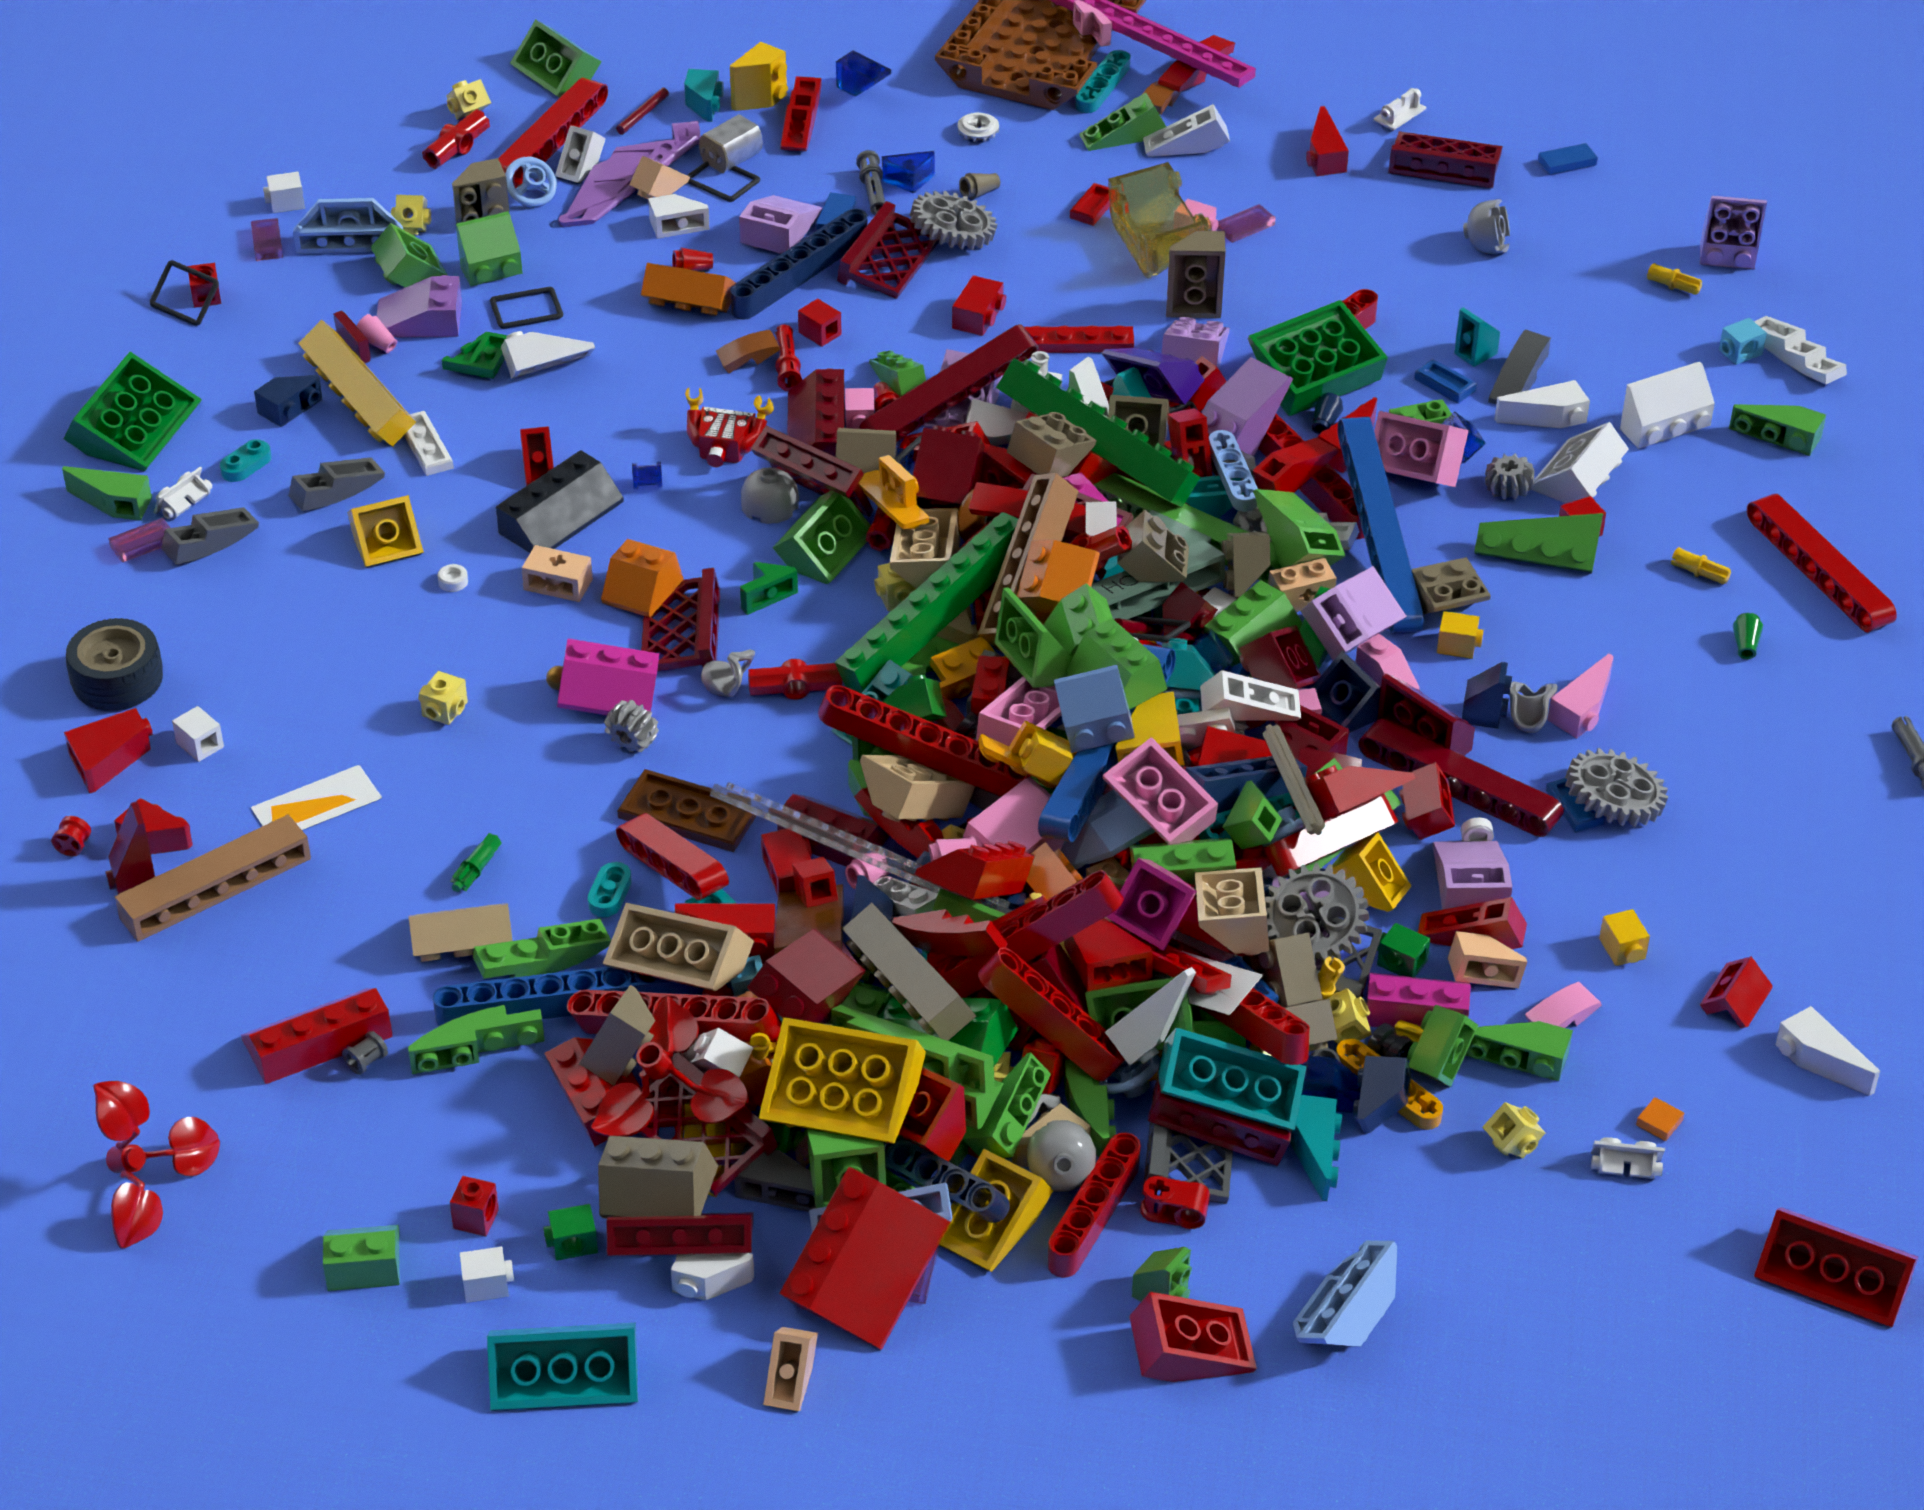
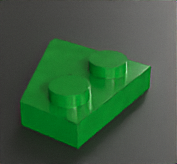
M492 332L483 333L475 341L460 347L461 353L454 358L444 357L442 359L443 369L494 379L505 360L501 346L505 339H507V335Z

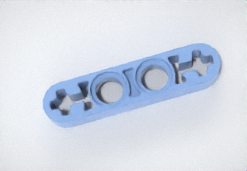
M1225 430L1214 431L1209 436L1210 455L1232 506L1238 511L1243 512L1254 510L1257 508V501L1253 491L1258 488L1235 436ZM1225 460H1233V461H1236V462H1234V463H1225V462H1223V461H1225ZM1232 478H1242V479H1244V480H1242V481H1233V480H1231V479H1232Z

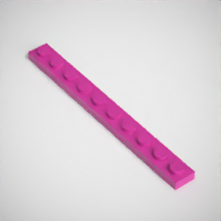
M1076 0L1049 1L1073 11L1074 1ZM1080 0L1102 12L1112 22L1113 31L1130 37L1132 40L1169 55L1171 58L1208 73L1212 77L1221 79L1232 86L1240 88L1255 78L1256 68L1108 0Z

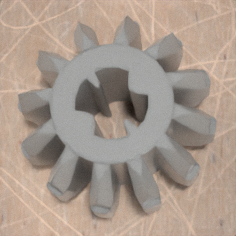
M1516 453L1512 456L1503 454L1502 458L1493 457L1492 463L1487 464L1485 484L1487 490L1492 492L1493 497L1502 496L1503 500L1512 497L1516 500L1518 495L1527 496V492L1533 489L1534 468L1532 463L1527 461L1526 457L1518 458Z
M621 700L607 714V718L604 721L606 725L605 732L612 736L611 741L617 742L620 748L626 747L629 752H634L635 750L642 752L657 737L659 732L657 728L658 721L651 717L652 712L646 711L643 704L639 706L633 700L629 702Z

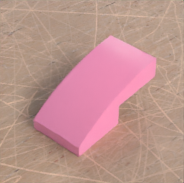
M1080 0L1074 1L1073 24L1082 36L1092 34L1101 47L1111 45L1112 22L1093 6Z
M1576 982L1547 997L1529 1010L1525 1016L1528 1022L1541 1021L1566 1028L1572 1022L1578 1026L1601 1007L1602 1004L1580 982Z

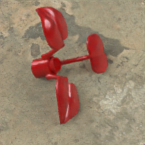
M666 996L652 1015L655 1019L654 1024L649 1030V1033L654 1035L652 1040L643 1044L636 1054V1060L643 1069L639 1073V1076L642 1078L643 1090L641 1091L633 1083H620L612 1087L602 1098L591 1128L595 1132L608 1137H628L642 1131L654 1115L653 1105L645 1099L650 1094L649 1078L663 1079L670 1073L689 1088L696 1091L691 1099V1110L697 1119L708 1124L724 1122L744 1109L748 1103V1092L740 1078L729 1070L719 1068L708 1070L702 1076L699 1086L675 1068L670 1058L674 1056V1053H684L689 1050L698 1038L699 1026L695 1017L688 1010L681 1007L669 996Z
M104 1081L93 1085L97 1124L105 1137L114 1141H122L117 1142L116 1146L109 1149L106 1155V1164L112 1172L121 1173V1178H127L133 1182L121 1184L116 1189L111 1203V1219L115 1239L119 1248H127L151 1236L160 1226L163 1216V1208L159 1196L153 1191H144V1182L134 1176L132 1172L139 1171L148 1158L173 1155V1168L178 1174L184 1176L201 1174L215 1161L219 1152L220 1140L218 1134L204 1120L197 1117H185L176 1121L169 1131L168 1140L172 1149L144 1152L140 1146L130 1143L140 1134L138 1126L145 1123L149 1118L150 1109L146 1096L140 1089L129 1083Z

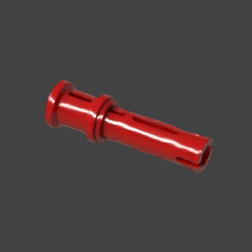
M783 324L776 328L777 331H775L777 343L781 349L778 351L779 358L776 361L775 367L778 373V386L784 391H790L803 379L799 372L801 368L800 360L795 356L793 329L791 326Z

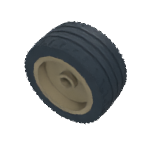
M123 618L97 621L79 630L67 645L66 666L70 684L78 699L90 707L100 710L131 708L152 697L158 690V687H160V683H162L163 664L159 645L151 629L143 625V623Z

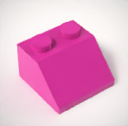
M1138 858L1120 890L1124 897L1123 903L1116 911L1106 917L1159 949L1165 950L1197 891L1177 875L1153 861Z

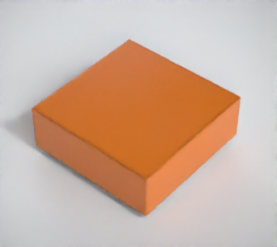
M1654 1097L1637 1117L1636 1126L1667 1141L1683 1121L1685 1113Z

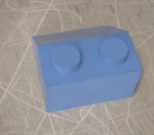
M1117 665L1054 680L1063 723L1072 753L1135 738L1131 713Z

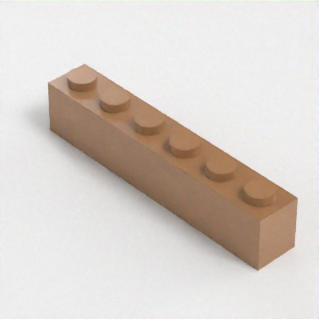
M1057 473L1034 475L978 631L980 637L1000 652L1002 651L995 644V636L1003 588L1009 587L1017 596L1031 541L1057 540L1061 542L1079 491ZM1025 604L1030 609V611L1034 615H1036L1037 611L1029 605Z
M289 814L116 895L115 901L119 919L136 941L139 942L310 860L308 837Z

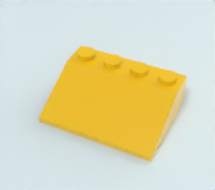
M783 1017L759 1119L894 1144L918 1087L926 1051L917 1040Z

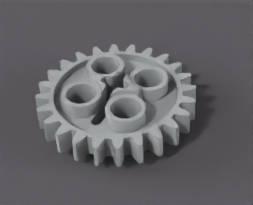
M933 191V195L925 192L924 196L918 195V198L914 199L910 212L911 222L915 223V229H922V235L929 234L930 240L938 239L941 245L945 242L948 243L950 248H953L954 245H958L960 249H964V246L971 250L974 249V246L982 248L983 244L989 245V242L993 241L997 228L996 218L991 217V211H985V205L978 206L976 205L977 200L969 201L968 196L960 198L957 193H954L952 196L946 191L943 192V195L937 191Z
M1597 748L1596 753L1588 749L1585 755L1578 753L1577 758L1572 759L1565 776L1567 779L1565 786L1570 788L1569 795L1577 796L1575 803H1585L1586 807L1584 810L1586 812L1594 810L1596 811V818L1604 815L1607 817L1608 823L1616 819L1621 826H1624L1625 821H1628L1633 827H1636L1638 821L1643 825H1647L1649 820L1655 822L1657 816H1661L1668 800L1666 795L1668 788L1663 787V779L1656 778L1658 772L1648 771L1647 767L1649 764L1647 763L1638 764L1637 757L1626 758L1625 752L1618 756L1615 755L1612 749H1609L1608 754H1605L1600 748Z
M1315 863L1313 871H1308L1307 867L1302 864L1300 874H1296L1295 871L1289 869L1290 878L1288 880L1278 876L1277 879L1280 887L1269 886V893L1272 897H1265L1268 940L1306 932L1315 933L1310 938L1315 964L1317 959H1322L1324 963L1325 959L1332 955L1341 960L1340 951L1342 950L1352 954L1353 951L1350 943L1361 944L1359 933H1367V926L1364 921L1369 920V913L1365 910L1368 908L1367 898H1362L1364 896L1362 887L1355 888V878L1350 877L1345 880L1346 876L1343 869L1334 875L1331 864L1326 867L1325 871H1320L1318 863ZM1320 891L1329 892L1327 896L1322 898L1315 896ZM1301 892L1306 893L1315 914L1320 916L1323 928L1330 935L1328 938H1325L1321 933L1312 913L1309 914L1307 903L1300 895ZM1290 906L1300 907L1292 913L1285 911ZM1333 918H1344V921L1339 924L1330 923Z

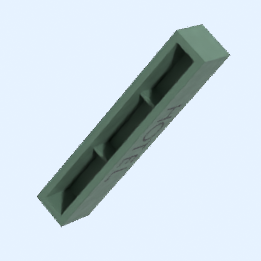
M1204 540L1189 545L1187 578L1183 583L1197 592L1224 581L1225 554ZM1125 570L1092 583L1091 587L1107 599L1113 620L1115 618L1127 620L1162 606L1180 582H1139Z

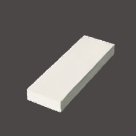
M421 411L410 414L416 423L404 434V437L425 475L429 476L454 469L453 460L426 412Z

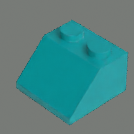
M1172 638L1168 643L1162 642V647L1172 648L1176 653L1175 668L1166 683L1167 687L1200 690V685L1216 675L1195 647L1187 645L1186 639Z

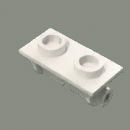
M1410 88L1401 96V99L1397 98L1393 102L1384 105L1380 114L1374 117L1373 120L1393 131L1426 110L1427 107L1420 104V90Z
M199 467L192 473L189 471L184 473L171 488L168 486L163 488L156 496L157 502L154 513L157 514L162 510V514L166 519H175L191 507V504L185 498H188L195 505L208 496L212 489V484L209 480H202L200 478L202 468Z
M1602 1138L1600 1141H1594L1591 1154H1599V1156L1592 1155L1591 1169H1596L1601 1174L1622 1176L1624 1163L1630 1164L1629 1176L1654 1179L1655 1176H1662L1663 1163L1656 1161H1661L1665 1148L1656 1147L1655 1143L1648 1141H1639L1633 1145L1623 1144L1617 1138Z

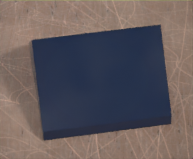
M1341 651L1312 688L1316 690L1322 708L1321 715L1349 729V733L1377 721L1381 687L1344 651Z

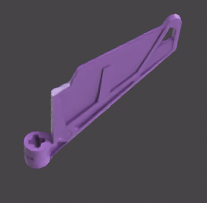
M699 122L672 123L673 140L616 147L608 160L592 167L568 212L559 217V225L561 227L594 224L638 190L629 184L642 155L669 166L692 147L699 145L701 137ZM583 215L582 218L573 219L575 217Z

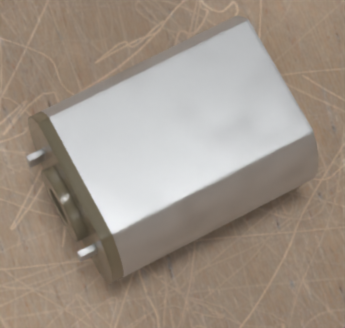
M740 114L704 133L699 140V150L703 162L708 161L709 166L721 173H725L733 166H737L758 154L763 145L759 126Z

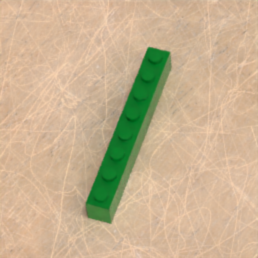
M1013 358L996 386L998 390L1038 416L1046 415L1050 412L1064 415L1066 420L1075 426L1083 428L1086 434L1096 440L1095 446L1091 449L1093 452L1168 501L1183 507L1201 478L1192 472L1194 469L1192 464L1180 457L1176 462L1170 458L1172 453L1170 450L1158 443L1153 447L1147 443L1150 438L1137 429H1134L1133 433L1125 429L1128 423L1115 415L1108 418L1103 414L1106 410L1105 408L1093 401H1090L1089 404L1082 401L1084 395L1070 386L1067 390L1060 387L1062 383L1060 379L1048 372L1046 376H1043L1038 372L1041 367L1032 361L1025 359L1023 363Z
M1004 512L995 517L991 523L975 535L972 540L955 553L936 572L931 574L926 581L911 592L907 598L891 610L888 615L870 629L860 640L847 649L835 661L845 687L862 693L889 659L902 667L994 584L1000 573L1018 518Z

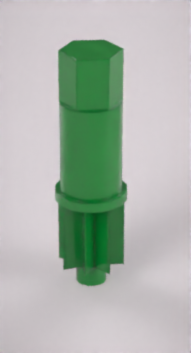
M488 833L469 857L461 863L450 880L453 883L452 889L454 891L460 892L461 889L467 891L481 875L484 867L502 844L497 835Z

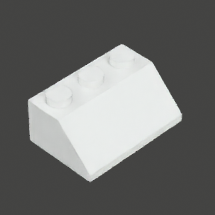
M1699 361L1627 384L1620 430L1638 449L1711 426L1715 402L1703 364Z
M1610 422L1569 438L1538 474L1534 479L1532 490L1564 503L1573 502L1588 496L1593 498L1597 494L1596 489L1610 478L1608 474L1623 462L1621 458L1629 449Z

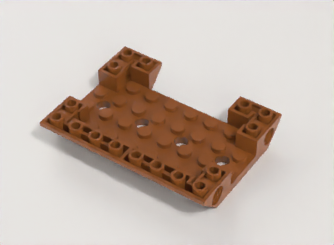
M979 0L937 52L935 61L959 88L1054 110L1078 94L1095 71L1097 62L1090 60L1101 46L1092 34L1083 36L1073 24V11L1056 5L1052 1ZM1108 0L1136 14L1146 2V0Z

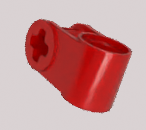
M1153 1176L1145 1181L1143 1185L1145 1199L1141 1203L1140 1212L1146 1220L1182 1226L1187 1229H1197L1204 1225L1210 1199V1191L1205 1185L1198 1182L1169 1179L1163 1176ZM1158 1186H1161L1160 1196L1157 1195ZM1158 1203L1157 1212L1155 1213L1154 1205Z

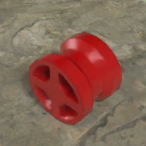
M65 816L59 824V830L52 836V845L61 854L71 857L77 856L83 850L84 842L91 835V827L79 817Z

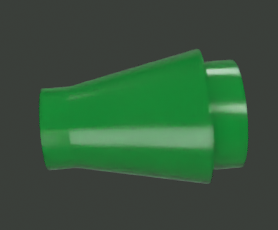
M1740 614L1733 623L1738 655L1743 659H1752L1757 654L1763 623L1756 614Z

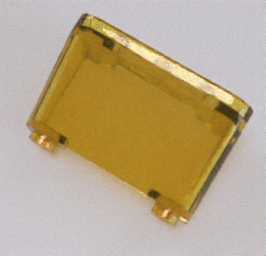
M1169 162L1108 179L1112 223L1146 278L1157 276L1168 268L1169 248L1196 231H1212L1209 218L1204 217L1202 213L1193 216L1179 195V187L1182 186L1181 177L1178 171L1173 170Z

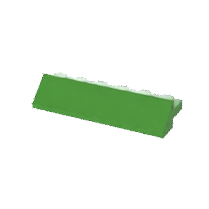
M838 1005L831 1009L832 1026L917 1040L926 1051L923 1067L964 1087L966 1126L977 1130L983 1127L1004 1084L994 1080L993 1056L843 1005Z

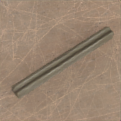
M1269 724L1265 727L1266 730L1263 732V737L1307 833L1310 835L1315 833L1317 836L1323 833L1322 829L1326 826L1285 736L1280 726Z

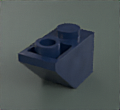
M316 375L275 377L254 391L257 413L280 427L323 400L320 378Z
M1500 662L1467 680L1462 719L1470 725L1498 729L1500 716H1507L1509 699L1503 698V694L1510 695L1512 676L1506 675L1508 663Z
M1365 1056L1364 1068H1359L1357 1077L1358 1088L1361 1089L1360 1100L1355 1099L1353 1105L1354 1120H1358L1363 1133H1371L1408 1104L1412 1072L1406 1058Z

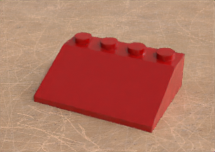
M848 1167L779 1294L792 1304L882 1350L951 1222L885 1184Z

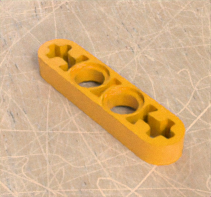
M1352 1038L1340 1041L1336 1049V1053L1341 1061V1070L1355 1081H1357L1359 1068H1364L1365 1056L1381 1057L1363 1042ZM1411 1079L1408 1104L1400 1109L1398 1113L1421 1129L1430 1130L1438 1127L1442 1119V1102Z

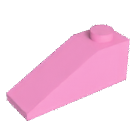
M1607 654L1555 694L1550 701L1548 721L1576 739L1587 730L1591 731L1599 720V712L1610 680L1614 656Z

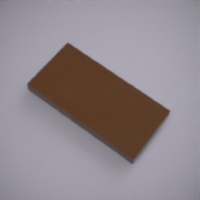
M644 769L617 812L618 818L626 821L647 813L684 838L735 852L760 812V802Z
M843 884L836 885L838 901L809 908L805 906L796 894V890L778 892L774 940L775 954L812 929H817L842 950Z

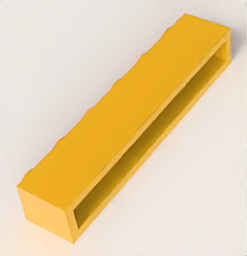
M322 319L298 343L305 351L302 356L313 367L318 366L315 371L326 382L331 381L328 386L339 397L344 396L341 401L352 412L357 411L354 416L365 427L370 426L367 431L379 443L384 439L393 447L416 423L344 339Z

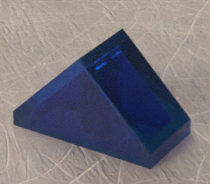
M934 151L882 156V180L914 194L935 176Z

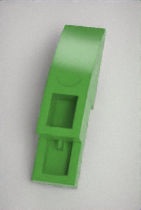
M601 919L540 927L538 928L536 938L475 946L473 958L483 979L505 975L514 978L556 973L577 965L609 947L611 938Z
M505 1005L451 1020L423 1035L408 1046L412 1074L480 1063L479 1052L544 1042L541 1010L507 1015Z
M1064 1059V1089L1068 1109L1091 1126L1090 1137L1096 1148V1155L1100 1157L1110 1139L1116 1135V1126H1109V1120H1114V1099H1108L1107 1085H1099L1098 1080L1088 1075L1071 1059Z

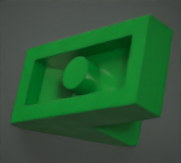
M754 562L753 581L740 586L741 609L749 615L798 593V575L795 567Z

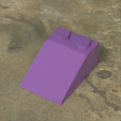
M431 276L380 298L378 301L377 317L394 337H458L462 307L459 276Z
M1250 357L1207 401L1202 414L1207 417L1208 434L1218 430L1229 431L1235 436L1240 450L1254 456L1293 378Z

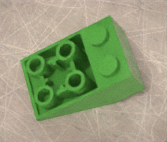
M1261 489L1253 491L1257 501V508L1262 514L1267 527V534H1269L1277 553V560L1282 568L1325 558L1328 564L1332 566L1346 556L1336 530L1294 492Z

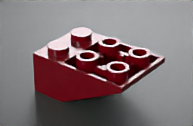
M1300 705L1301 718L1299 720H1279L1276 724L1280 726L1294 758L1298 761L1300 748L1347 754L1349 729Z

